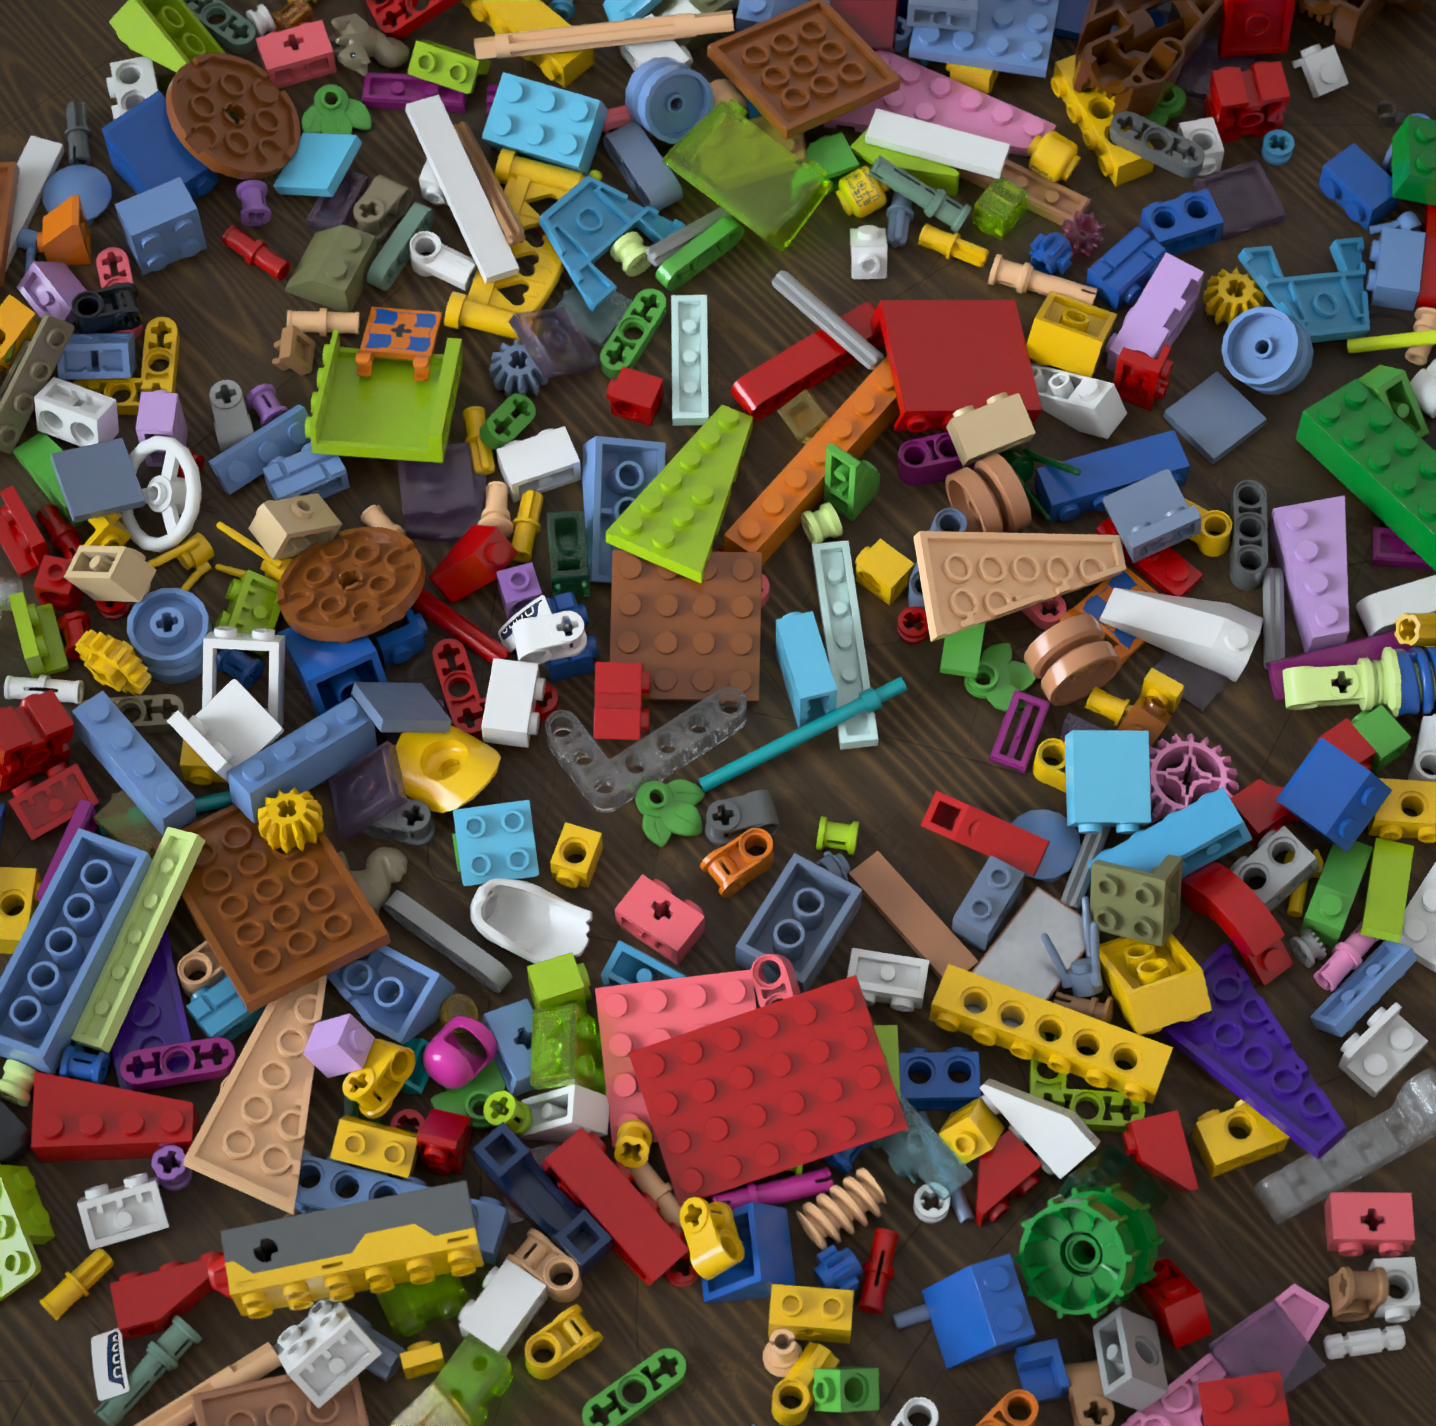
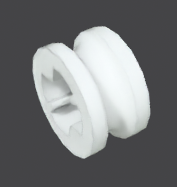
M263 4L258 5L256 11H246L248 21L255 26L257 37L265 36V33L268 31L270 33L276 32L274 21Z
M935 1183L921 1186L914 1197L913 1209L915 1215L921 1221L930 1224L938 1223L947 1216L950 1197L946 1189ZM934 1196L939 1197L938 1206L942 1207L940 1210L934 1207L929 1211L924 1209L925 1200H922V1198L926 1197L931 1200Z

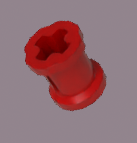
M74 611L64 614L57 623L60 631L64 633L66 641L64 648L65 656L71 660H82L79 657L81 654L75 651L77 647L75 644L86 631H90L91 620L87 612Z

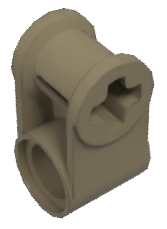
M381 174L376 176L368 190L353 208L354 217L358 222L356 229L376 236V242H381L386 238L399 218L409 209L413 199L412 189Z

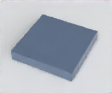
M1218 371L1167 408L1163 415V418L1211 465H1214L1264 427L1267 418Z
M123 438L51 454L50 460L73 523L144 507L145 498Z
M354 682L351 694L380 732H449L452 720L422 683Z

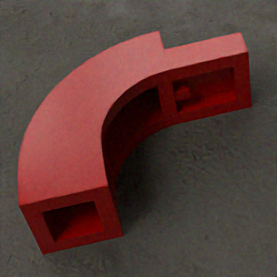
M1213 861L1182 878L1181 894L1190 910L1209 917L1226 932L1240 952L1257 984L1266 986L1294 964L1280 939L1285 934L1274 916L1254 891L1231 870Z

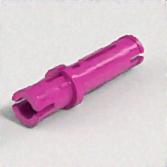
M824 1167L823 1169L757 1185L753 1181L745 1184L744 1188L711 1195L712 1203L715 1201L729 1203L728 1205L731 1210L750 1202L773 1206L827 1193L830 1187L833 1186V1181L815 1183L829 1179L831 1176L829 1168Z

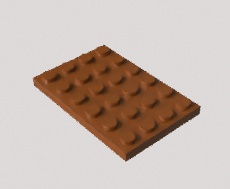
M232 804L180 829L198 834L205 840L180 898L248 1013L391 943L389 933L324 831L317 834L316 843L306 842L303 852L298 847H293L288 854L282 850V847L272 850L268 842L264 841V838L260 835L258 829L259 821L254 824L239 808ZM162 838L151 843L154 854Z

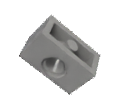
M1119 1307L1092 1327L1104 1397L1141 1412L1169 1392L1155 1321Z

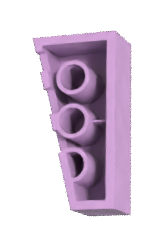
M1345 495L1273 508L1268 525V534L1278 567L1284 572V586L1304 652L1345 643L1349 634Z

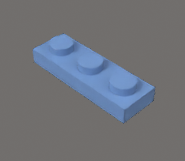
M300 404L296 405L208 461L225 492L229 495L263 474L262 468L268 466L272 459L278 456L289 457L311 442V438L305 437L306 417L309 415Z
M1384 940L1309 1017L1315 1028L1343 1037L1381 999V996L1398 979L1405 975L1406 971L1418 959L1412 947Z

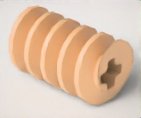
M865 1168L857 1170V1180L851 1176L845 1177L843 1179V1188L838 1185L831 1186L829 1190L830 1197L824 1193L817 1195V1206L811 1202L803 1204L804 1215L796 1211L797 1218L810 1240L822 1251L827 1248L825 1238L828 1236L836 1243L841 1242L840 1228H843L851 1235L854 1234L855 1231L852 1223L854 1219L863 1226L868 1225L865 1213L868 1210L878 1218L882 1216L879 1203L883 1202L886 1204V1198L875 1179Z

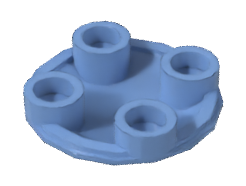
M70 165L58 170L48 179L43 188V204L49 213L72 195H79L88 225L90 226L94 218H97L106 210L113 197V190L107 176L97 168L87 165Z
M1046 809L1030 810L1018 816L1012 822V825L1050 841L1035 877L1025 873V876L1043 880L1047 883H1054L1061 878V875L1068 873L1074 866L1081 848L1079 833L1075 827H1067V818L1063 815Z

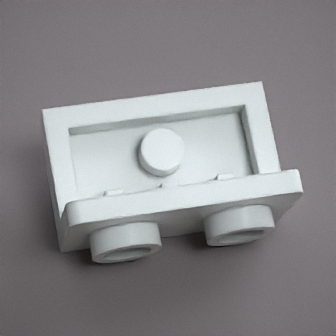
M852 948L847 978L857 975L867 1006L874 1005L875 1002L890 1004V1007L897 1011L912 1012L914 1008L922 1009L929 960Z

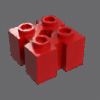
M1265 61L1257 62L1248 71H1241L1240 67L1234 68L1232 66L1212 71L1209 83L1210 94L1206 95L1203 110L1205 118L1213 117L1222 143L1238 141L1241 135L1252 134L1253 138L1265 137L1270 131L1281 130L1284 121L1282 112L1287 111L1290 100V93L1281 61L1271 63Z
M595 662L593 739L641 740L642 732L650 731V709H643V694L651 693V671H644V663Z
M53 690L27 696L21 701L20 707L14 710L11 706L6 708L0 707V793L26 783L28 777L39 773L40 776L46 775L45 772L63 761L68 765L70 747L67 742L72 741L74 723Z

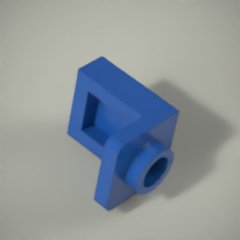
M411 608L404 616L405 626L376 638L378 652L385 667L393 663H404L412 658L414 654L426 650L423 635L428 634L427 626L420 613L414 615Z

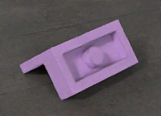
M33 261L17 286V289L41 319L45 314H50L71 324L75 321L71 308L73 298L77 294L87 291L63 262Z

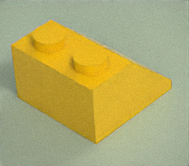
M1050 291L1037 313L1026 344L1029 358L1042 366L1051 365L1066 372L1092 378L1103 354L1117 314Z

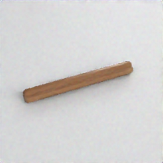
M461 121L459 124H453L507 242L510 245H515L518 242L522 243L526 237L524 229L468 123Z

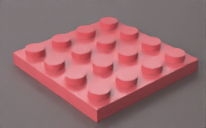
M752 969L595 988L606 1093L609 1104L612 1147H615L619 1127L630 1119H638L648 1124L653 1133L652 1143L658 1142L629 1052L757 1009V995L753 983Z

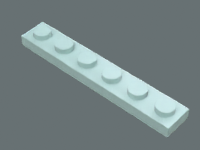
M849 540L812 544V557L826 654L837 687L836 709L859 698L860 692L870 688ZM865 711L837 725L840 750L878 746L874 711L869 714Z

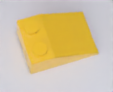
M1171 934L1163 947L1126 937H1119L1099 944L1100 971L1125 1020L1136 1034H1154L1165 1026L1180 1021H1192L1198 1018L1200 1014L1212 1011L1203 969L1173 934Z

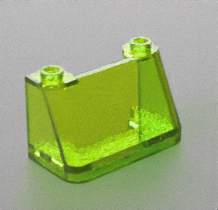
M732 99L728 104L720 101L668 151L662 162L783 253L833 186L824 178L828 171L812 159L807 165L747 120L745 115L748 111Z

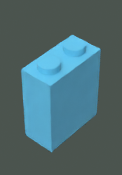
M813 611L806 613L792 612L786 614L781 619H777L775 654L797 726L800 728L836 709L837 687Z
M1072 730L1065 735L1067 827H1078L1081 834L1102 833V827H1116V833L1134 834L1140 831V827L1150 824L1149 731Z

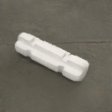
M1395 1325L1385 1327L1383 1331L1380 1328L1347 1332V1335L1344 1337L1341 1333L1327 1335L1324 1339V1349L1327 1358L1337 1359L1344 1358L1346 1353L1351 1357L1382 1352L1384 1348H1387L1388 1351L1399 1350L1404 1347L1406 1341L1403 1328Z

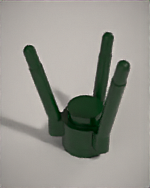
M1013 447L1000 454L1016 473L1029 502L1045 521H1051V515L1025 484L1034 473L1033 461L1076 476L1081 474V470L1036 453L1030 447H1026L1023 451Z

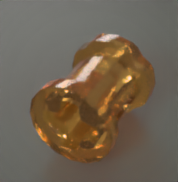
M290 0L281 10L270 14L277 32L297 27L305 21L310 22L315 17L311 6L306 0Z

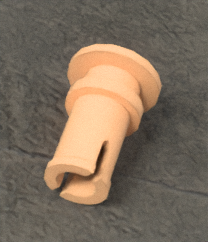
M1429 307L1418 308L1415 312L1417 321L1413 327L1414 331L1436 330V309ZM1433 345L1409 347L1405 353V358L1413 364L1425 365Z
M493 481L485 487L486 505L481 513V520L477 525L497 527L508 538L514 532L513 523L510 521V512L507 510L509 487L504 482Z
M787 1329L774 1331L763 1351L765 1368L777 1377H786L802 1354L801 1346L794 1340L795 1335Z

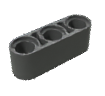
M1249 479L1243 480L1236 485L1229 508V517L1232 520L1229 546L1230 578L1237 588L1245 591L1254 590L1260 586L1268 563L1266 489L1261 483ZM1241 501H1250L1254 505H1246ZM1242 533H1251L1255 537L1249 538L1242 535ZM1242 565H1250L1256 570H1247Z

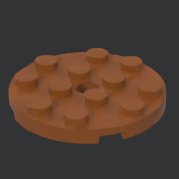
M207 53L196 56L191 62L183 67L181 66L172 78L166 95V109L171 128L184 147L196 159L208 166L211 171L244 180L269 177L279 172L288 163L298 147L300 123L297 111L285 90L280 92L267 79L270 75L269 73L246 59L224 53ZM225 111L233 112L240 121L235 124V120Z
M383 527L347 529L339 532L340 538L329 541L321 546L317 541L298 554L283 572L277 588V600L287 624L306 638L318 641L348 643L354 639L375 633L393 622L404 618L406 612L418 599L423 589L425 566L420 553L415 548L414 542L398 531Z

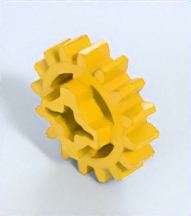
M91 629L89 632L86 631L75 644L77 646L75 651L81 654L79 656L80 659L85 661L84 666L92 672L93 678L103 686L108 685L118 692L122 690L126 694L130 692L137 696L138 694L141 695L150 684L152 675L146 672L148 668L142 665L143 660L133 651L134 648L126 641L117 640L109 634L105 636L102 632L97 634Z

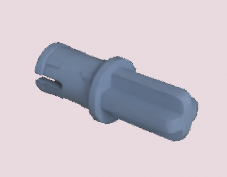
M894 190L891 206L886 211V216L889 219L886 240L887 243L891 244V247L897 248L898 246H904L907 242L909 222L913 220L914 212L911 209L912 201Z

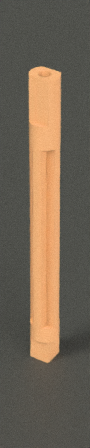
M732 10L700 14L685 13L496 34L493 37L475 38L474 45L476 59L495 57L500 59L734 31Z
M267 1342L134 1426H188L195 1421L191 1402L192 1394L257 1381L281 1366L282 1363L273 1347Z

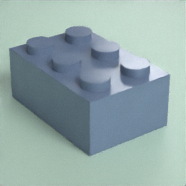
M794 853L735 946V964L746 970H751L754 961L764 954L783 955L793 965L800 992L809 991L859 911L862 889ZM770 961L765 966L764 975L769 982L774 983L780 978L781 969L775 961Z

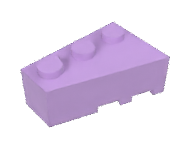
M1166 252L1134 308L1132 307L1125 316L1121 330L1118 334L1114 333L1110 337L1104 350L1108 354L1106 369L1115 373L1117 359L1123 347L1133 351H1143L1150 357L1158 359L1164 344L1172 346L1196 310L1204 272Z

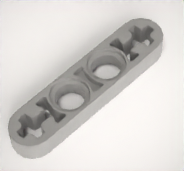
M395 890L383 904L384 910L396 922L492 991L501 993L513 978L510 971L502 963L403 892Z

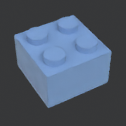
M181 177L115 204L126 244L142 275L162 270L168 264L185 257H192L199 253V251L207 248L198 209Z

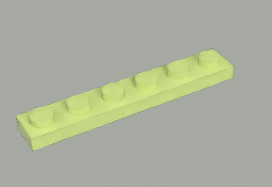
M167 827L72 1034L71 1040L77 1044L102 1052H110L205 843V840L198 834Z

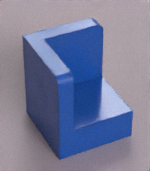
M1057 1338L1017 1347L1014 1361L1022 1390L1033 1394L1038 1403L1066 1397L1070 1385Z

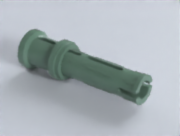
M881 155L878 156L869 170V176L881 181L889 188L924 208L923 212L927 217H936L951 227L950 231L953 233L960 229L972 208L969 204L962 205L947 196L946 190L943 188H936L935 190Z
M175 1315L171 1319L173 1324L156 1342L151 1341L147 1345V1355L127 1375L130 1390L127 1393L106 1399L94 1411L108 1426H116L166 1370L169 1372L172 1369L175 1370L179 1366L177 1363L179 1358L193 1343L199 1344L202 1340L201 1336L179 1316Z

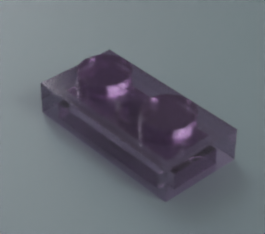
M347 170L333 197L319 196L306 219L308 228L320 232L340 225L347 226L353 215L355 204L364 195L369 185L368 176Z

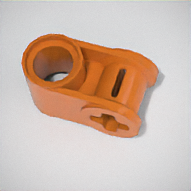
M751 828L725 846L712 851L703 859L700 868L704 873H709L720 887L718 892L723 898L734 895L747 883L772 867L774 848L771 835L766 830ZM754 846H760L766 850L759 856L747 853Z

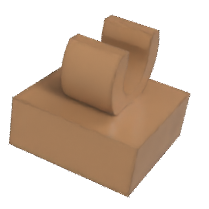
M294 325L283 328L281 340L274 343V348L279 351V357L272 359V364L280 370L291 368L300 376L312 373L315 341Z

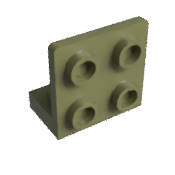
M1168 854L1158 868L1154 867L1151 873L1098 859L1095 860L1091 865L1090 911L1092 922L1098 923V930L1163 947L1180 923L1183 858Z

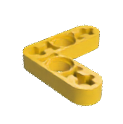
M157 317L147 324L144 337L141 378L77 379L72 384L100 394L104 391V395L111 398L115 392L127 390L131 393L130 398L125 402L117 403V414L138 415L140 403L138 391L154 392L156 390H165L175 393L180 344L177 325L167 317ZM161 331L168 332L164 336L165 348L160 347L157 338L160 336ZM163 359L169 362L168 368L164 371L155 372L150 369L151 364L156 360Z

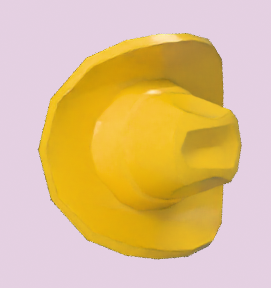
M450 726L449 732L446 733L403 732L392 752L394 778L402 791L412 800L424 802L430 811L440 813L459 809L473 800L495 776L501 760L500 755L495 749L454 726Z

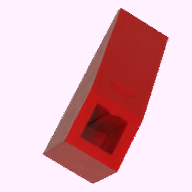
M938 791L935 792L921 823V826L989 857L992 855L1034 877L1050 844V841Z
M209 1252L200 1256L198 1261L183 1264L180 1261L166 1263L159 1268L160 1271L148 1274L143 1272L127 1273L119 1278L120 1281L110 1283L118 1329L125 1341L167 1330L173 1324L171 1319L175 1315L181 1318L214 1290L210 1283L207 1260L211 1255L223 1252Z

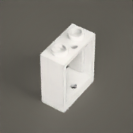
M215 627L214 632L208 633L203 638L202 709L216 696L217 648L269 651L268 709H264L282 726L284 724L285 636L275 635V630L266 628L253 629L252 634L237 633V628Z

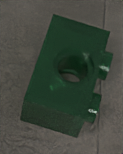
M583 510L546 513L553 597L568 592L574 593L575 597L590 596Z

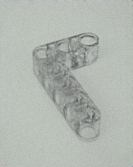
M724 687L610 760L572 712L557 710L552 712L545 721L547 746L591 806L602 813H610L634 799L638 789L648 781H662L740 731L747 721L746 697L740 689ZM732 706L737 708L738 711L734 713H725L722 711V709L725 707ZM696 726H702L707 729L703 733L691 731ZM559 730L571 732L565 737L554 735ZM664 746H672L676 748V750L672 753H663L660 751V749ZM584 757L593 760L587 765L576 763L578 759ZM633 766H642L645 768V770L640 773H632L628 771V769ZM601 786H611L614 788L609 793L597 791Z
M1433 1068L1424 1070L1408 1080L1402 1086L1390 1109L1348 1131L1347 1135L1319 1160L1309 1153L1260 1181L1254 1187V1190L1275 1223L1288 1220L1329 1196L1330 1192L1340 1191L1432 1139L1436 1135V1073Z

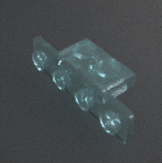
M895 1087L909 1129L874 1140L871 1145L875 1148L880 1146L890 1156L888 1161L891 1167L900 1177L904 1178L907 1176L914 1185L923 1179L941 1200H946L972 1178V1172Z

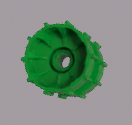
M1083 1183L1072 1188L1071 1192L1073 1195L1069 1198L1064 1199L1063 1195L1060 1194L1049 1199L1047 1202L1049 1207L1021 1223L1025 1231L1020 1242L1019 1255L1015 1256L1013 1260L1020 1262L1023 1277L1030 1288L1027 1296L1035 1295L1045 1305L1056 1310L1058 1318H1062L1067 1314L1081 1315L1091 1313L1093 1318H1097L1107 1312L1106 1305L1112 1301L1119 1305L1130 1298L1129 1292L1142 1283H1146L1156 1277L1153 1267L1157 1259L1158 1245L1162 1244L1164 1239L1158 1237L1155 1224L1148 1212L1151 1205L1149 1203L1142 1205L1132 1195L1122 1191L1120 1183L1109 1187L1099 1186L1088 1188ZM1084 1240L1090 1242L1095 1248V1259L1085 1254L1083 1249Z

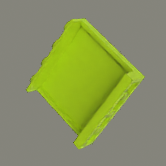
M333 330L330 344H325L323 348V365L325 366L324 368H319L317 373V389L319 391L313 392L311 397V413L313 415L307 416L305 422V437L311 438L312 454L443 463L463 368L462 339L447 338L444 354H433L428 381L414 380L415 368L413 367V360L374 357L371 376H357L358 363H356V354L360 348L340 347L339 330Z

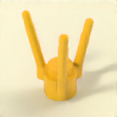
M223 522L217 523L218 529L262 557L264 560L260 570L265 572V577L279 583L283 572L295 556L272 560L263 548ZM215 565V570L239 578L246 572L245 570L230 566Z
M197 532L176 548L147 563L155 568L177 557L185 569L195 568L196 570L180 588L189 591L203 574L212 569L208 560L213 558L215 553L207 539Z

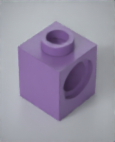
M532 562L496 572L499 594L507 620L542 595Z

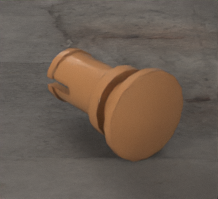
M1057 992L1055 995L1056 999L1053 1002L1055 1004L1109 1024L1112 1022L1114 1014L1113 997L1108 996L1106 1003H1101L1097 997H1092L1091 1000L1062 994V992Z

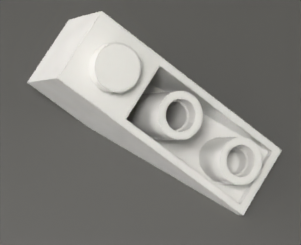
M1031 363L1042 410L1077 431L1108 439L1126 416V409L1114 383Z
M990 1078L980 1087L984 1093L982 1100L993 1113L998 1115L1001 1112L1011 1123L1008 1128L1024 1145L1028 1142L1038 1154L1036 1158L1042 1163V1169L1049 1175L1055 1173L1060 1179L1063 1178L1095 1150L1101 1142L1072 1110Z

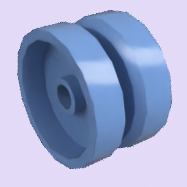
M655 57L642 63L631 75L626 87L625 105L630 118L651 135L670 144L685 143L697 137L708 125L713 114L714 95L710 83L699 72L673 58Z
M1255 307L1242 312L1230 323L1223 336L1221 352L1225 366L1236 379L1262 394L1279 395L1293 390L1305 379L1312 366L1314 350L1310 336L1299 323L1273 307Z
M161 588L146 594L141 602L135 603L127 618V634L134 648L133 651L143 660L142 665L148 668L146 672L152 675L151 679L165 684H178L197 678L203 672V638L208 633L213 632L203 602L193 593L180 588Z

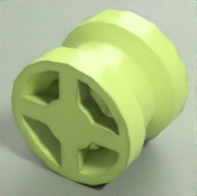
M629 232L621 236L610 250L611 256L615 261L622 263V270L629 277L643 273L652 264L646 259L648 257L646 254L648 247L643 245V239L637 232Z
M829 502L820 505L817 511L807 510L800 514L803 529L811 544L823 543L825 538H837L843 534L840 519Z
M7 1060L3 1066L4 1075L0 1079V1097L16 1105L27 1107L31 1100L30 1092L34 1087L36 1070L18 1061Z

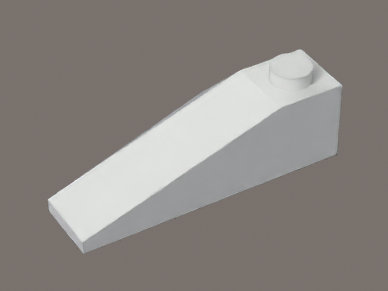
M1114 588L1099 621L1236 682L1247 665L1259 637L1263 618L1230 603Z

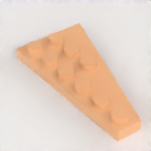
M919 531L913 537L931 642L1118 576L1126 570L1119 535Z
M326 975L267 1004L184 1158V1166L294 1215L315 1067L303 1055L315 1023L321 1022L327 981Z

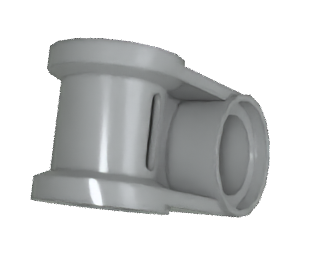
M221 380L215 383L210 390V401L215 419L214 427L220 451L223 453L254 433L250 415L247 413L240 386L231 380Z

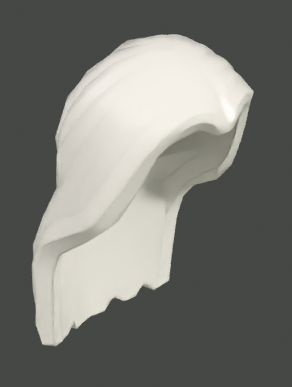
M492 879L480 886L472 899L470 906L471 922L477 931L488 941L536 964L570 952L573 953L574 958L580 957L589 944L587 933L590 932V925L587 923L592 921V911L571 904L535 884L514 879Z

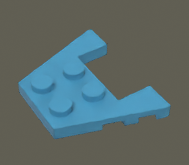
M587 175L540 216L539 224L589 309L594 312L615 293L617 286L593 264L609 251L621 236L637 227L653 243H657L686 225L677 219L672 222L658 215L659 210L649 205L644 208L628 200L627 194Z
M1362 237L1336 239L1330 245L1329 249L1339 272L1291 277L1283 276L1272 246L1243 248L1238 255L1239 261L1273 306L1299 323L1310 336L1312 343L1363 338L1369 332L1368 294L1364 291L1363 285L1366 265L1362 262L1361 252L1364 250V240Z

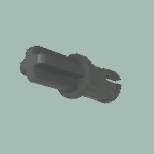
M71 101L66 108L67 129L64 132V138L68 141L69 165H84L85 160V165L90 166L92 161L89 140L92 138V131L88 128L87 108L83 102Z

